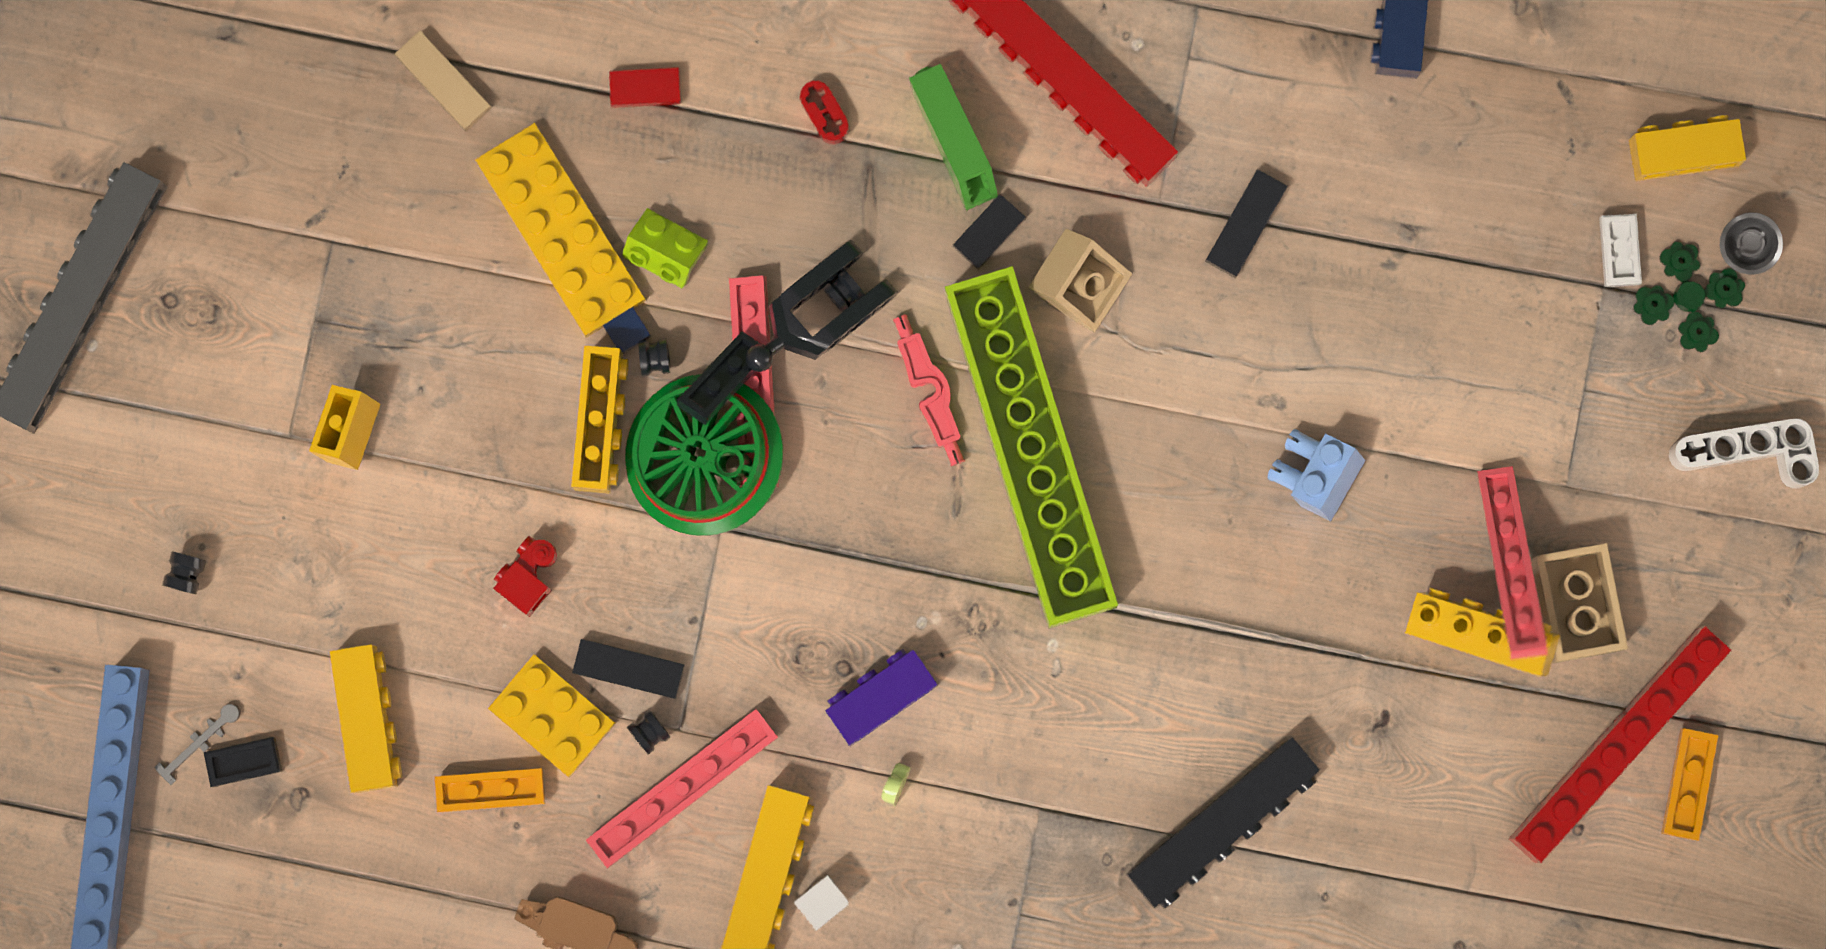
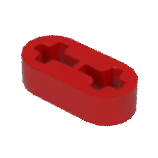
M816 80L807 82L800 91V102L804 111L824 142L828 144L841 143L849 133V124L845 114L825 83ZM813 89L817 93H825L821 97L825 108L821 111L815 102H807L810 98L809 91ZM828 114L834 123H842L839 127L840 133L836 136L832 132H824L827 128L824 116Z

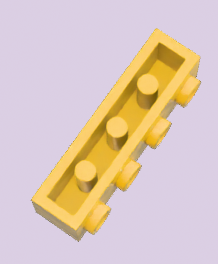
M584 345L571 487L575 491L610 494L611 485L617 486L619 464H613L614 450L621 449L622 429H616L618 415H624L625 394H620L621 380H627L629 361L628 359H623V353L620 348Z
M1431 587L1428 593L1417 592L1406 627V634L1540 677L1548 676L1560 638V634L1550 632L1552 625L1543 622L1547 655L1511 659L1502 609H1497L1496 614L1483 610V603L1463 598L1462 603L1449 600L1450 593Z

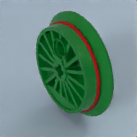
M698 374L680 378L667 384L645 402L636 415L628 434L625 464L631 489L640 505L652 518L667 528L680 533L710 536L738 528L752 519L765 506L775 491L781 475L784 448L780 427L772 410L758 393L745 384L729 399L733 406L715 426L714 423L718 412L706 425L692 417V428L686 412L677 406V401L701 375ZM673 408L685 434L669 420ZM742 412L748 422L721 435L738 414ZM665 429L670 430L682 442L663 437ZM750 431L753 433L754 444L725 445ZM660 443L679 449L670 451H658ZM697 449H699V450H705V451H706L705 456H704V457H698V456H696V455H695L696 450H697ZM755 452L753 464L751 458L746 453ZM737 455L740 461L739 467L734 472L728 473L726 463L730 457ZM674 459L651 471L654 460ZM676 470L660 490L656 492L650 482ZM715 476L724 479L737 491L728 501H726ZM705 477L718 503L717 507L706 510ZM684 478L673 507L664 500ZM747 478V480H746V482L744 483L743 486H741V485L738 483V482L743 481V480H745V479ZM695 480L696 511H686L684 509Z

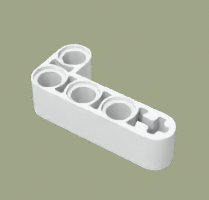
M1788 419L1691 435L1675 442L1669 451L1671 464L1681 471L1776 457L1782 482L1786 486L1796 489L1811 484L1817 479L1819 474L1813 432L1810 425L1801 419ZM1787 428H1794L1799 432L1800 442L1798 445H1792L1787 441L1785 437ZM1753 433L1760 434L1764 438L1765 448L1763 451H1758L1752 447L1750 438ZM1717 439H1723L1729 443L1730 454L1728 457H1723L1717 453L1715 449ZM1686 447L1689 451L1699 450L1704 447V453L1698 454L1690 460L1687 456L1682 457L1681 451ZM1795 462L1805 466L1807 475L1804 480H1799L1793 475L1792 466Z

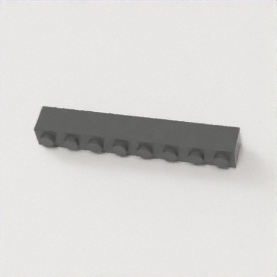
M125 162L122 163L120 169L115 168L111 173L107 183L109 189L104 199H99L93 206L90 215L93 218L87 230L83 229L78 234L74 243L76 250L70 261L66 260L60 267L57 274L59 282L54 291L48 292L40 306L42 313L37 322L31 323L23 337L25 344L20 354L16 353L9 361L6 372L9 374L3 385H0V417L33 434L36 432L167 189V186L162 181Z

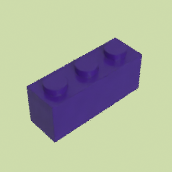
M904 649L898 651L886 660L889 664L886 669L878 674L875 669L869 671L857 680L860 685L857 689L849 694L844 689L827 701L830 707L825 711L850 747L938 687V684L914 650L906 653Z

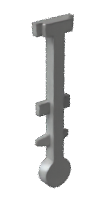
M232 704L225 705L221 709V717L216 722L208 719L209 728L201 736L194 732L190 736L194 742L166 768L161 763L157 764L154 767L157 772L172 785L176 779L171 773L198 748L206 752L210 747L205 742L215 733L220 737L224 736L221 730L224 724L227 722L234 723L239 719L240 710L237 706Z

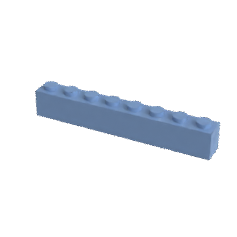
M105 664L71 949H116L150 671L147 669Z

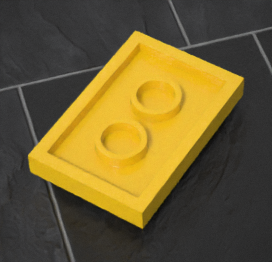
M535 654L488 707L494 715L569 778L616 724Z

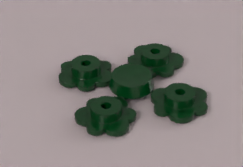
M1674 242L1670 249L1663 250L1659 257L1660 262L1665 266L1664 274L1668 277L1675 275V278L1682 282L1674 291V299L1670 294L1664 293L1661 286L1656 285L1652 289L1642 287L1636 292V300L1638 302L1634 304L1633 310L1636 314H1641V320L1646 325H1654L1658 320L1666 321L1669 318L1668 310L1674 306V302L1682 311L1692 312L1687 316L1686 322H1682L1678 326V331L1682 334L1680 344L1684 349L1691 350L1695 348L1698 352H1704L1707 350L1708 345H1713L1718 341L1719 334L1713 328L1715 323L1711 317L1703 318L1702 314L1695 311L1703 306L1705 297L1709 300H1715L1714 303L1718 308H1724L1727 305L1731 307L1738 306L1743 299L1741 291L1744 290L1745 283L1737 279V273L1730 268L1724 269L1720 274L1717 272L1712 273L1709 276L1710 284L1705 289L1696 282L1688 281L1692 277V272L1700 268V262L1696 259L1698 257V249L1692 244L1683 246L1681 242ZM1679 258L1683 259L1684 262L1680 263ZM1723 286H1727L1728 291H1725ZM1655 302L1656 307H1653L1651 303ZM1696 329L1701 331V335L1696 333Z

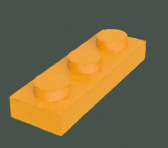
M1685 728L1680 729L1661 834L1699 841L1718 735Z
M543 768L435 777L438 813L545 804Z

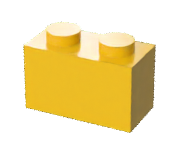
M331 385L309 452L328 463L358 470L381 404L361 391Z

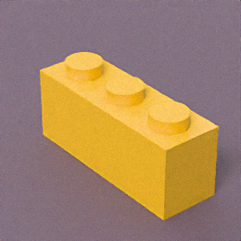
M1728 115L1708 118L1706 124L1694 125L1693 120L1673 123V128L1659 130L1658 125L1638 128V133H1635L1629 139L1635 181L1739 167L1746 161L1740 119L1729 120Z

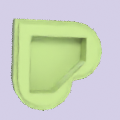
M902 763L895 765L881 795L884 802L896 806L911 767Z

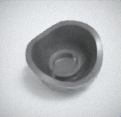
M1744 213L1733 218L1725 226L1720 237V251L1725 262L1735 271L1747 275L1760 274L1771 269L1779 260L1783 250V238L1779 227L1768 216L1760 213Z

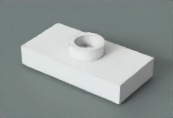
M1637 214L1601 216L1599 221L1604 287L1641 285Z

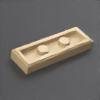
M421 31L416 33L394 53L401 63L465 131L470 129L492 109Z

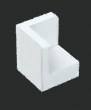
M829 875L794 902L816 931L849 904Z

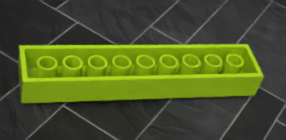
M1013 266L945 286V296L1048 628L1050 629L1116 609L1118 602Z

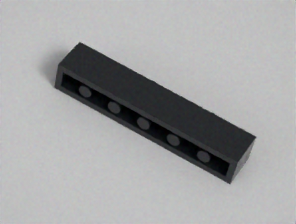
M1293 737L1289 738L1134 867L1126 876L1153 908L1159 905L1164 909L1181 896L1177 891L1187 881L1193 886L1208 873L1204 868L1214 859L1220 863L1236 849L1232 844L1243 835L1248 840L1263 827L1259 821L1267 814L1271 813L1275 817L1288 807L1290 802L1286 798L1296 790L1303 794L1318 781L1314 775L1320 769Z

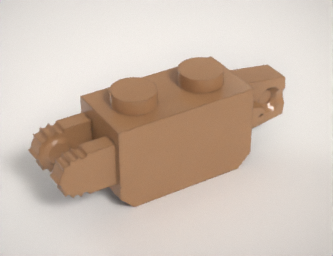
M556 897L548 901L547 904L521 899L514 920L536 931V936L544 938L542 945L551 949H563L564 946L572 949H638L639 943H636L637 940L629 939V936L616 932L619 925L615 916L563 897Z

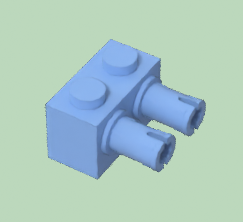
M1294 429L1289 434L1294 437V441L1287 438L1285 449L1309 459L1307 467L1301 472L1277 459L1272 464L1277 471L1270 468L1267 478L1292 490L1291 496L1301 507L1332 521L1366 460L1356 448L1326 433L1322 440L1318 441Z

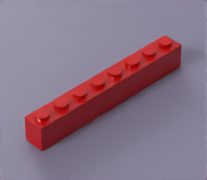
M949 0L961 14L968 12L976 20L973 25L985 38L988 39L992 36L1000 44L998 49L1007 60L1012 63L1017 60L1025 68L1023 74L1034 86L1038 87L1041 84L1051 93L1048 96L1049 100L1060 111L1067 109L1075 117L1073 123L1083 134L1088 136L1092 133L1101 142L1098 145L1099 149L1111 160L1116 157L1125 166L1123 172L1135 184L1138 185L1142 182L1148 187L1177 158L1178 151L1023 0Z
M1706 626L1697 628L1509 837V840L1534 863H1542L1732 650Z

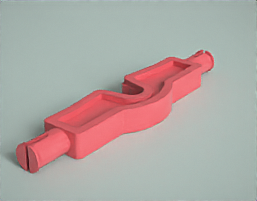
M907 314L902 315L901 318L906 329H903L899 317L893 319V322L901 340L897 341L905 363L910 385L912 388L931 384L936 388L934 395L919 403V408L932 430L938 447L945 448L951 467L956 466L957 462L953 451L959 464L965 462V459L957 443L961 436L949 408L951 402L949 384L940 369L931 363L921 335L919 333L914 334Z

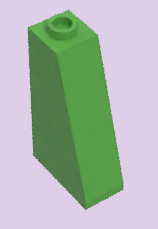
M939 64L934 67L920 69L914 76L909 77L911 89L966 211L996 198L998 193L989 161L942 65Z

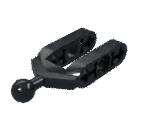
M849 240L787 288L770 304L769 310L774 338L765 345L757 344L750 347L746 353V363L753 371L763 372L772 366L773 356L782 349L816 360L884 308L898 292L885 279L814 336L806 330L792 312L823 289L822 286L827 282L831 283L835 280L840 271L849 269L861 258L863 252L852 240Z

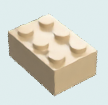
M1607 543L1539 555L1531 559L1542 622L1552 625L1550 632L1560 634L1552 664L1628 649Z

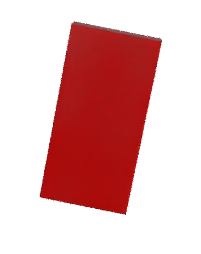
M679 67L609 71L611 108L681 104Z

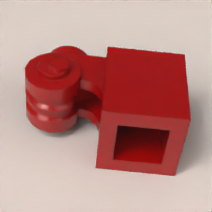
M528 536L516 551L521 555L517 561L511 566L506 563L496 574L494 580L497 584L493 589L526 616L530 617L552 591V589L538 579L537 568L538 566L548 568L555 564L557 551L550 542L536 540Z

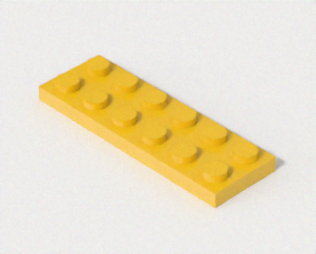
M535 123L475 159L586 338L602 329L604 324L631 307L636 308L646 301Z

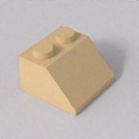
M1065 229L1028 288L1055 309L1090 331L1096 332L1132 273L1093 239Z

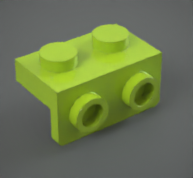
M647 208L629 233L622 256L632 264L661 277L665 282L684 288L690 272L706 250L708 240Z

